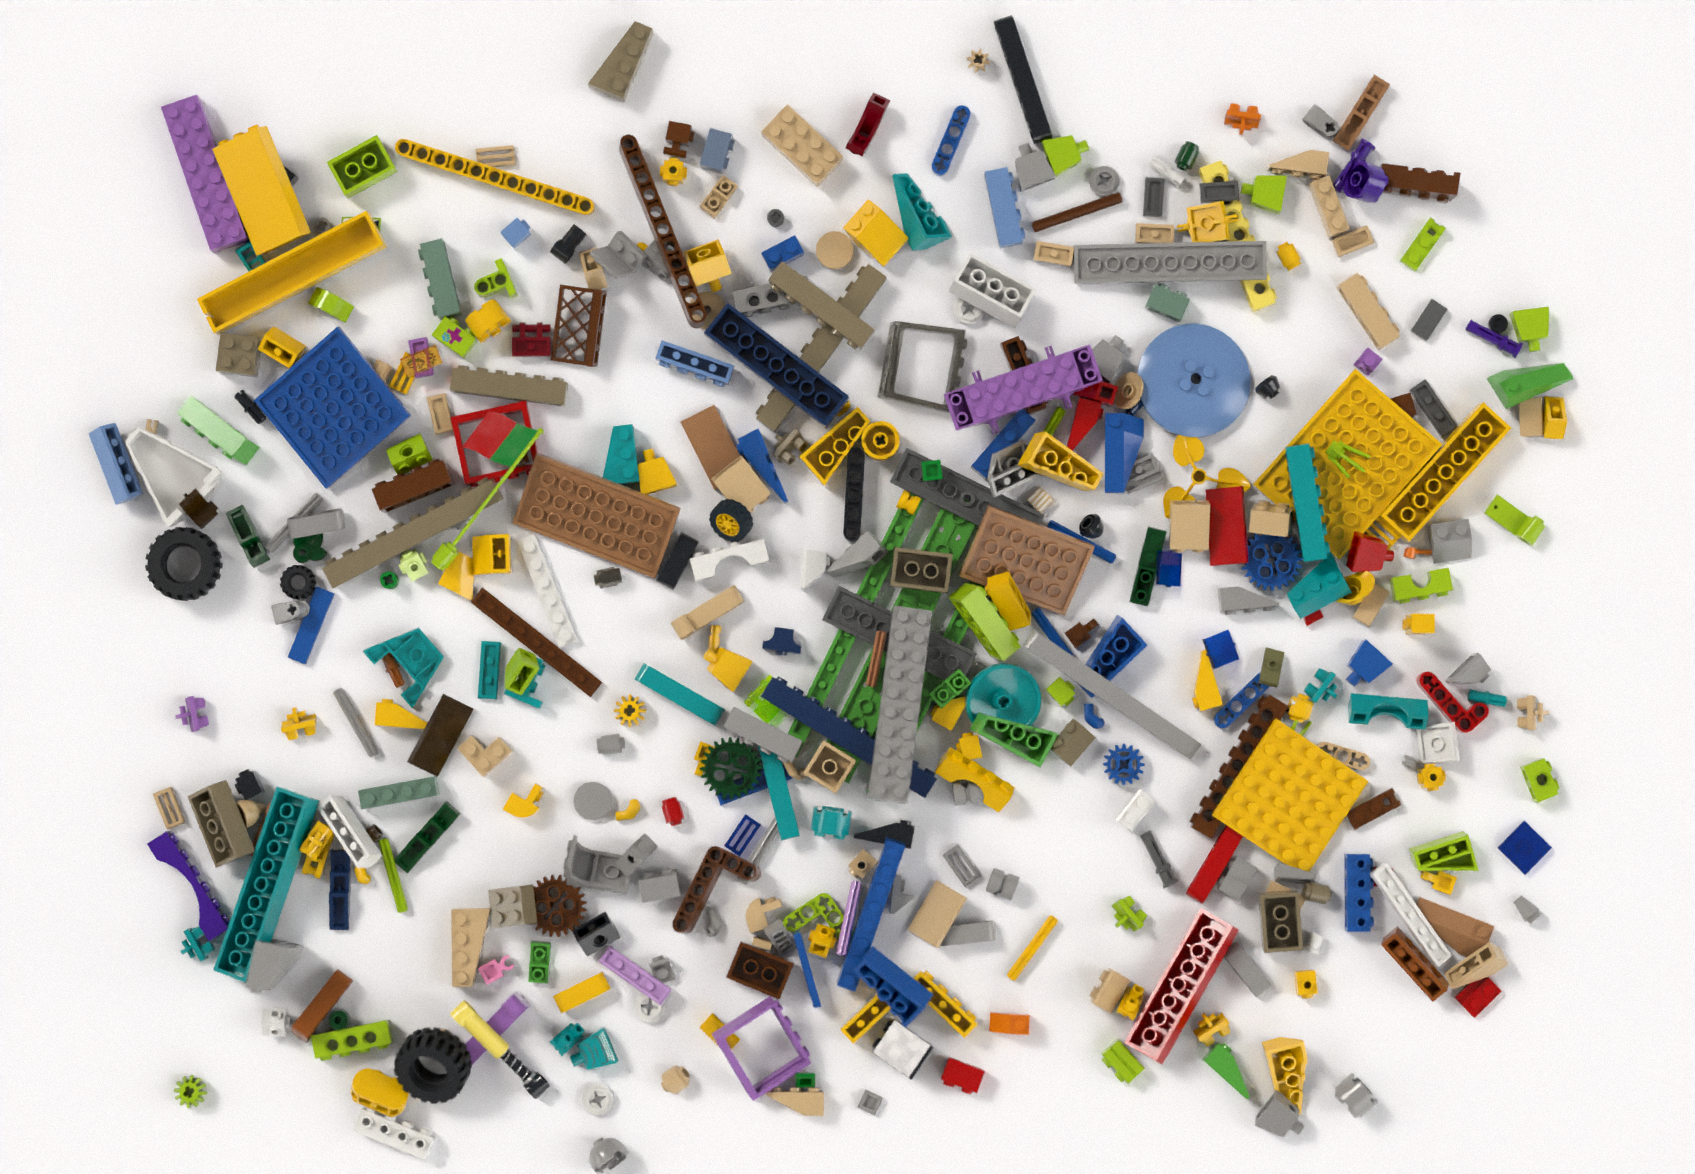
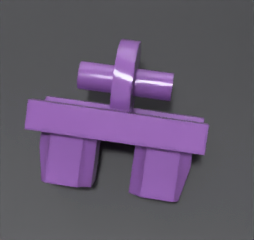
M194 696L185 698L187 713L185 706H180V714L175 715L176 719H182V724L188 725V717L191 732L199 731L200 728L208 726L207 715L198 717L196 711L197 709L205 708L204 698H194Z

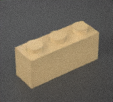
M1330 175L1312 181L1309 184V188L1328 239L1346 233L1350 228Z

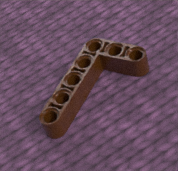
M710 847L673 919V929L682 934L692 932L723 869L751 882L757 881L761 877V869L757 865L721 847ZM720 851V858L718 860H715V852ZM736 859L737 866L734 869H732L730 865L731 861ZM752 867L754 874L748 877L747 870ZM711 868L712 875L709 878H707L705 874L706 870ZM702 885L704 891L701 895H698L697 888ZM691 903H694L695 910L690 913L688 907ZM685 920L687 925L685 929L681 930L680 923Z

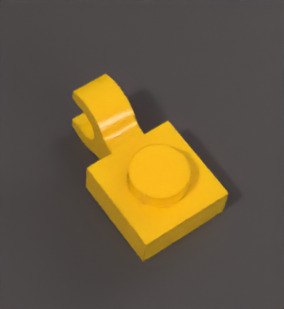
M700 741L694 760L699 761L694 775H703L704 771L699 770V768L705 767V764H702L700 760H706L703 753H710L707 748L708 746L715 748V746Z
M1422 871L1420 876L1424 880L1433 882L1432 889L1451 895L1457 880L1456 876L1442 871H1437L1436 875Z

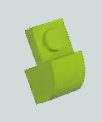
M316 287L308 302L311 306L324 311L346 323L355 307L319 287Z

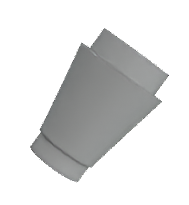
M1522 895L1513 902L1524 921H1527L1529 924L1541 915L1538 911L1539 908Z

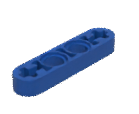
M964 105L955 108L932 162V172L937 176H943L947 173L970 119V110ZM964 110L967 117H963L960 124L953 123V120L957 122L959 118L957 112ZM950 128H959V136L952 137L949 134ZM945 144H949L952 146L953 151L950 154H944L942 147ZM938 155L946 158L943 163L945 169L937 171L935 164H939L941 161V157H938Z
M1260 672L1215 714L1213 721L1218 728L1228 727L1270 687L1261 684L1259 688L1262 690L1259 692L1258 688L1252 684L1254 681L1255 684H1258ZM1247 688L1255 690L1254 698L1249 699L1245 696ZM1239 701L1242 707L1239 712H1234L1231 709L1232 702ZM1227 708L1228 711L1232 715H1234V717L1231 718V716L1229 715L1225 719L1227 722L1226 724H1219L1218 721L1220 719L1218 718V716H1224L1226 713H1228L1224 711Z

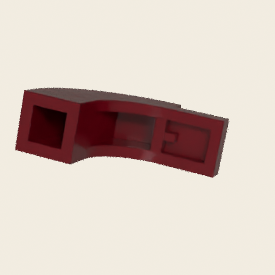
M873 92L845 149L860 156L867 152L891 100Z

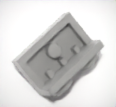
M654 239L644 250L647 257L642 265L657 275L660 280L669 284L671 279ZM665 246V249L667 251H673L669 247ZM678 263L671 264L676 269L681 267Z

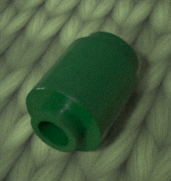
M1186 141L1181 146L1174 161L1177 164L1176 167L1182 171L1191 170L1199 155V146Z
M338 1009L329 1016V1024L336 1030L347 1027L351 1020L350 1014L344 1009ZM337 1016L342 1019L340 1024L336 1021Z

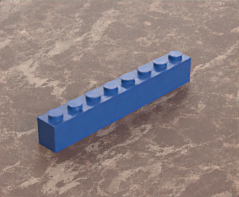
M889 837L885 839L849 944L848 953L844 958L837 978V986L856 992L860 976L854 969L863 955L871 948L905 849L904 842Z

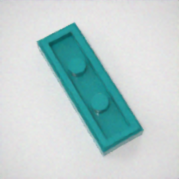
M481 641L478 698L497 700L501 642Z

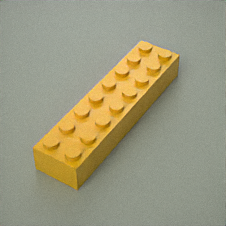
M1484 402L1478 403L1378 518L1404 542H1410L1509 432L1511 427Z

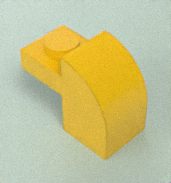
M535 783L526 799L514 792L511 793L503 810L519 818L534 815L540 809L534 803L535 801L539 802L544 792L541 790L543 787Z

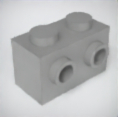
M669 867L661 869V872L653 873V871H646L639 875L638 883L642 903L681 896L677 869Z

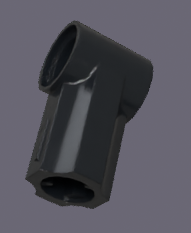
M573 224L564 237L553 245L550 253L566 264L587 234Z

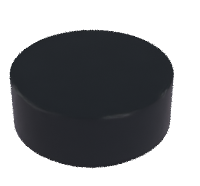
M1501 314L1493 315L1488 321V328L1498 334L1504 332L1508 327L1507 318Z

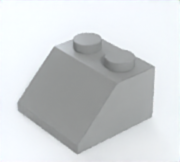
M1469 519L1427 526L1433 564L1472 557V536Z

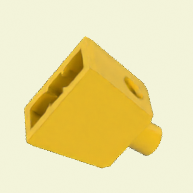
M653 448L642 451L645 462L638 464L641 493L648 495L676 487L677 483L664 457L656 458Z
M722 647L719 648L717 653L708 649L703 656V659L710 663L707 671L732 692L735 691L753 662L742 655Z

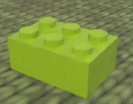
M377 135L326 162L347 199L398 172Z

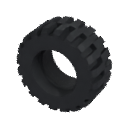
M175 527L172 530L164 531L163 535H158L155 538V543L150 544V552L146 554L145 558L148 560L147 565H145V569L149 573L147 577L154 584L153 587L166 597L181 601L199 599L200 596L207 595L210 589H214L216 586L215 582L221 577V574H219L220 569L223 568V563L220 561V558H222L221 552L218 551V546L211 540V537L199 530L189 527ZM180 546L194 548L201 557L199 573L193 580L188 582L176 581L169 575L167 570L169 555Z
M430 1027L423 1028L422 1031L418 1029L413 1034H410L402 1044L394 1060V1074L398 1076L397 1081L399 1085L402 1084V1089L406 1093L409 1092L412 1098L421 1099L420 1101L424 1103L429 1101L431 1104H438L439 1101L440 1103H445L448 1100L454 1099L463 1089L472 1068L471 1055L469 1051H466L467 1047L464 1042L461 1043L459 1041L460 1038L456 1035H451L450 1031H441V1028L436 1027L433 1029ZM428 1057L438 1061L443 1065L447 1073L437 1074L429 1071L422 1065L419 1058Z

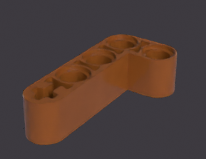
M337 969L292 1025L290 1032L307 1043L319 1024L354 980Z

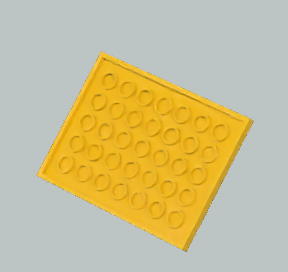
M1354 369L1286 447L1309 443V446L1314 448L1315 458L1312 459V465L1317 467L1318 472L1315 484L1320 486L1321 497H1318V502L1323 505L1324 516H1321V521L1326 523L1327 535H1324V540L1329 542L1330 552L1340 560L1350 549L1354 531L1364 533L1443 444L1358 370ZM1335 440L1338 443L1341 441L1350 447L1369 454L1370 458H1366L1344 449V454L1363 467L1365 472H1361L1342 457L1339 460L1336 458L1350 475L1347 478L1328 459L1329 455L1325 453ZM1284 448L1253 485L1276 505L1278 503H1288L1289 506L1294 507ZM1294 509V511H1293V520H1294L1295 522H1297V521H1296V515H1295V509Z

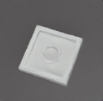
M1455 722L1426 725L1425 730L1417 729L1421 765L1460 760Z

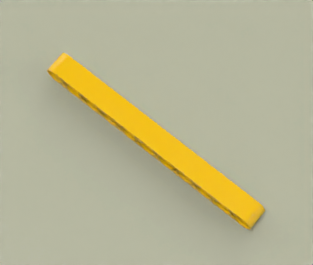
M400 139L395 144L397 154L405 158L588 216L595 211V203L587 197L407 139ZM404 143L409 145V150L406 153H402L400 150L401 145ZM421 149L427 150V156L424 159H420L418 156ZM439 155H444L445 162L441 165H438L436 161L437 157ZM460 160L464 166L461 170L457 171L454 166ZM480 166L482 173L476 177L472 173L473 169ZM494 172L500 174V179L497 182L491 181V175ZM512 178L518 180V185L515 188L509 187V181ZM530 184L536 185V191L533 194H528L527 187ZM548 190L554 191V197L551 200L545 198V193ZM569 195L573 201L570 205L565 206L563 199ZM588 201L591 204L590 210L582 211V203Z

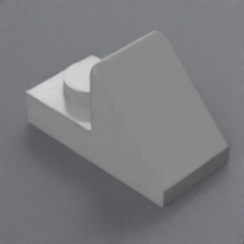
M895 875L893 881L890 914H895L915 898V896L900 895V891H904L905 880H901V875Z

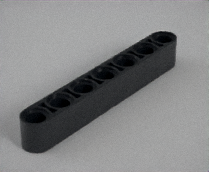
M1010 15L995 20V30L1032 141L1035 145L1044 140L1053 139L1014 18Z

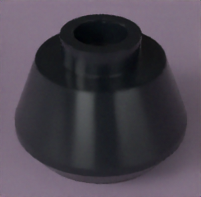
M1271 375L1255 387V392L1265 399L1268 397L1270 400L1280 393L1278 391L1280 385L1277 376Z
M1089 514L1080 522L1079 532L1082 536L1095 539L1103 534L1104 525L1099 515Z

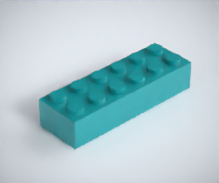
M1309 443L1285 447L1303 561L1327 559V554H1330L1329 542L1324 540V535H1327L1326 523L1321 521V516H1324L1323 505L1318 502V497H1321L1320 486L1315 484L1318 472L1317 467L1312 465V459L1315 458L1314 448L1310 447Z

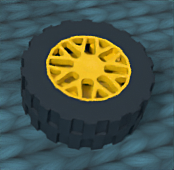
M733 499L721 500L709 515L713 531L726 541L739 542L743 540L753 526V517H751L750 511L739 501L737 502Z

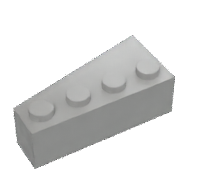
M734 706L723 726L727 729L725 733L735 738L738 734L744 737L743 742L751 746L755 743L761 746V751L769 755L773 752L778 755L777 759L788 763V761L793 762L803 741Z

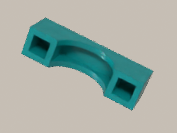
M1351 693L1348 703V723L1368 725L1370 720L1376 716L1390 715L1399 719L1406 728L1425 730L1429 718L1428 700Z

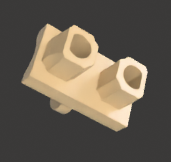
M1527 695V697L1517 699V709H1527V717H1518L1517 726L1528 728V730H1536V715L1538 716V722H1543V715L1549 714V711H1543V703H1537L1536 711V696Z

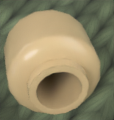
M674 1065L662 1074L661 1086L666 1092L678 1094L688 1087L690 1074L685 1067Z

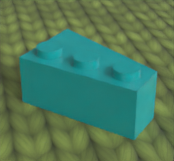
M633 424L613 426L603 478L621 485L640 483Z

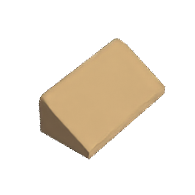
M1541 397L1530 398L1519 403L1521 437L1544 436Z

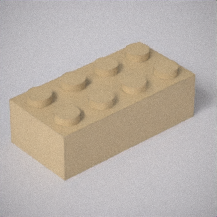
M788 104L761 131L762 137L816 187L843 161V155Z

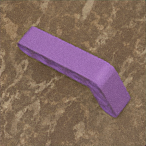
M516 991L486 1023L501 1036L531 1004ZM473 1036L465 1044L467 1047L466 1051L470 1052V1060L473 1065L486 1049Z

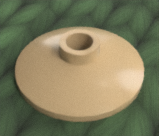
M707 291L699 293L704 307H710V312L706 313L705 323L700 328L705 330L725 306L724 301L719 295ZM692 298L690 303H694L695 300ZM697 314L692 316L693 319L697 321L702 319L701 316Z
M1134 372L1125 373L1115 384L1119 387L1114 403L1121 409H1130L1140 400L1144 386L1143 380L1138 374Z

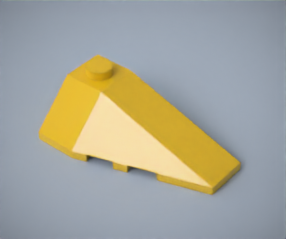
M1285 1037L1263 1041L1262 1046L1274 1091L1278 1090L1298 1107L1299 1115H1301L1303 1084L1306 1076L1305 1067L1308 1060L1304 1041Z

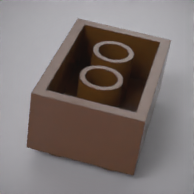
M740 941L726 978L780 1000L794 962Z

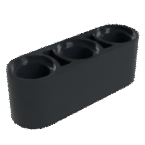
M682 532L656 581L674 590L699 541Z

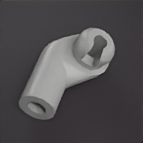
M715 907L706 911L710 919V923L705 930L708 937L716 936L722 925Z

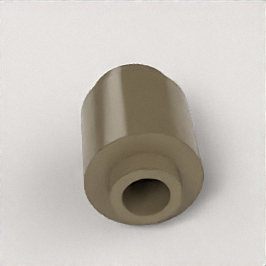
M1315 882L1303 885L1302 897L1306 898L1307 901L1326 904L1327 901H1330L1332 891L1328 885Z

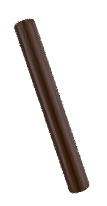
M1117 192L1038 219L1031 223L1034 232H1039L1123 202L1122 196Z

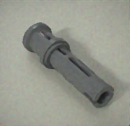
M1151 830L1140 835L1156 867L1155 873L1159 875L1163 882V889L1178 882V878H1175L1171 870V864L1167 863Z

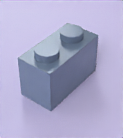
M713 128L709 129L700 161V168L718 173H723V169L728 168L730 158H727L729 151L733 150L735 140H732L731 133Z

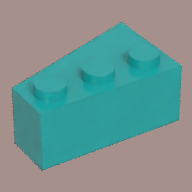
M1330 553L1327 559L1320 562L1287 593V596L1295 612L1302 619L1352 592L1336 560Z

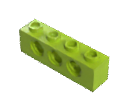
M388 1019L341 1030L311 1035L315 1059L320 1058L321 1061L332 1059V1055L339 1054L340 1057L350 1056L351 1051L358 1050L360 1054L369 1052L371 1047L377 1046L378 1050L389 1048V1044L393 1043V1036ZM368 1032L375 1033V1042L368 1041ZM349 1036L357 1038L356 1046H351L348 1043ZM331 1039H334L338 1042V1048L336 1050H333L329 1047V1042Z

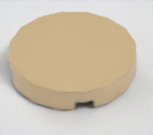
M831 231L819 238L816 245V255L824 267L838 270L850 263L854 247L846 234L839 231Z

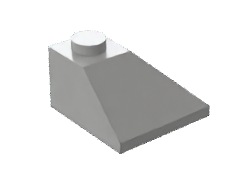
M1479 652L1473 653L1445 681L1447 683L1462 684L1483 683L1490 676L1488 673L1491 671V668Z

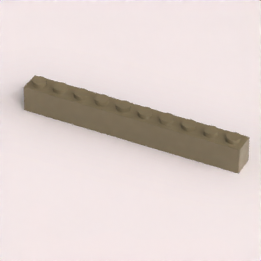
M870 264L860 268L856 274L858 276L855 282L851 281L845 289L847 291L846 295L843 298L840 296L837 300L838 303L857 317H860L887 280L884 274ZM827 325L825 327L822 326L821 329L818 327L811 336L814 339L810 344L806 343L800 351L802 353L800 359L818 373L844 339V337L838 338L831 332L832 328ZM772 389L767 396L768 402L765 406L761 404L755 414H757V421L775 433L795 405Z
M486 477L477 482V487L472 489L469 486L461 490V495L456 498L454 495H451L443 500L444 504L440 506L434 504L427 508V513L423 515L417 513L409 518L410 522L406 524L400 522L394 525L393 531L387 533L385 530L375 535L376 540L370 542L368 539L358 544L360 548L355 551L350 548L342 553L343 557L337 560L335 557L325 562L326 566L322 570L332 588H335L471 517L496 487L497 484L494 478L488 480ZM499 489L484 509L504 499Z

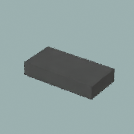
M1145 177L1143 216L1162 217L1165 178Z
M1238 181L1199 184L1201 203L1240 200Z
M1431 299L1412 327L1411 332L1427 341L1448 309Z

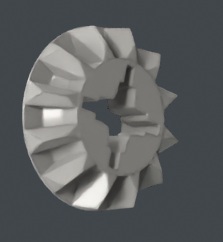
M1109 166L1097 167L1090 174V188L1096 195L1103 197L1111 195L1119 186V176ZM1100 175L1104 179L1110 178L1107 182L1108 188L1104 184L1098 185L1101 181Z

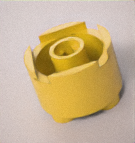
M495 299L481 305V309L478 311L474 310L465 319L468 327L480 343L486 341L490 335L492 337L497 336L502 332L500 328L507 326L511 322L509 316Z
M885 421L869 424L863 431L861 438L864 453L875 461H886L896 454L900 443L896 428ZM883 437L885 444L877 445V440L875 439Z

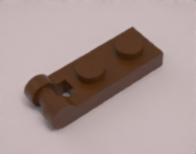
M1393 787L1348 812L1346 816L1354 830L1402 805L1400 800L1396 799ZM1385 798H1388L1390 802L1387 806L1383 802Z

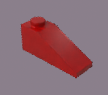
M1083 398L1078 399L1067 443L1069 449L1073 451L1097 423L1098 419H1102L1104 409L1101 408L1102 403Z

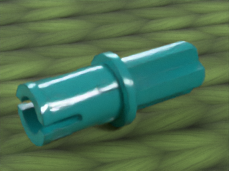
M1469 689L1467 701L1505 707L1507 697L1492 694L1489 691L1481 692Z

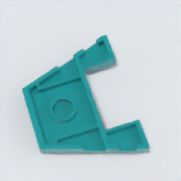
M419 627L363 650V653L374 665L390 652L415 680L411 686L400 694L411 708L415 706L427 683L444 658L442 653Z

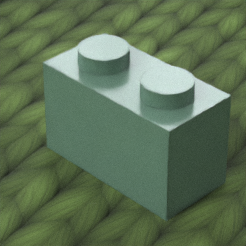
M1159 283V285L1153 286L1145 308L1180 322L1190 299L1187 298V294L1180 291L1172 292L1168 286Z

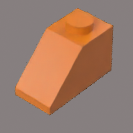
M990 1012L989 1032L1029 1035L1030 1015Z

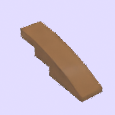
M1375 74L1373 75L1333 139V142L1348 151L1350 150L1390 86V83Z

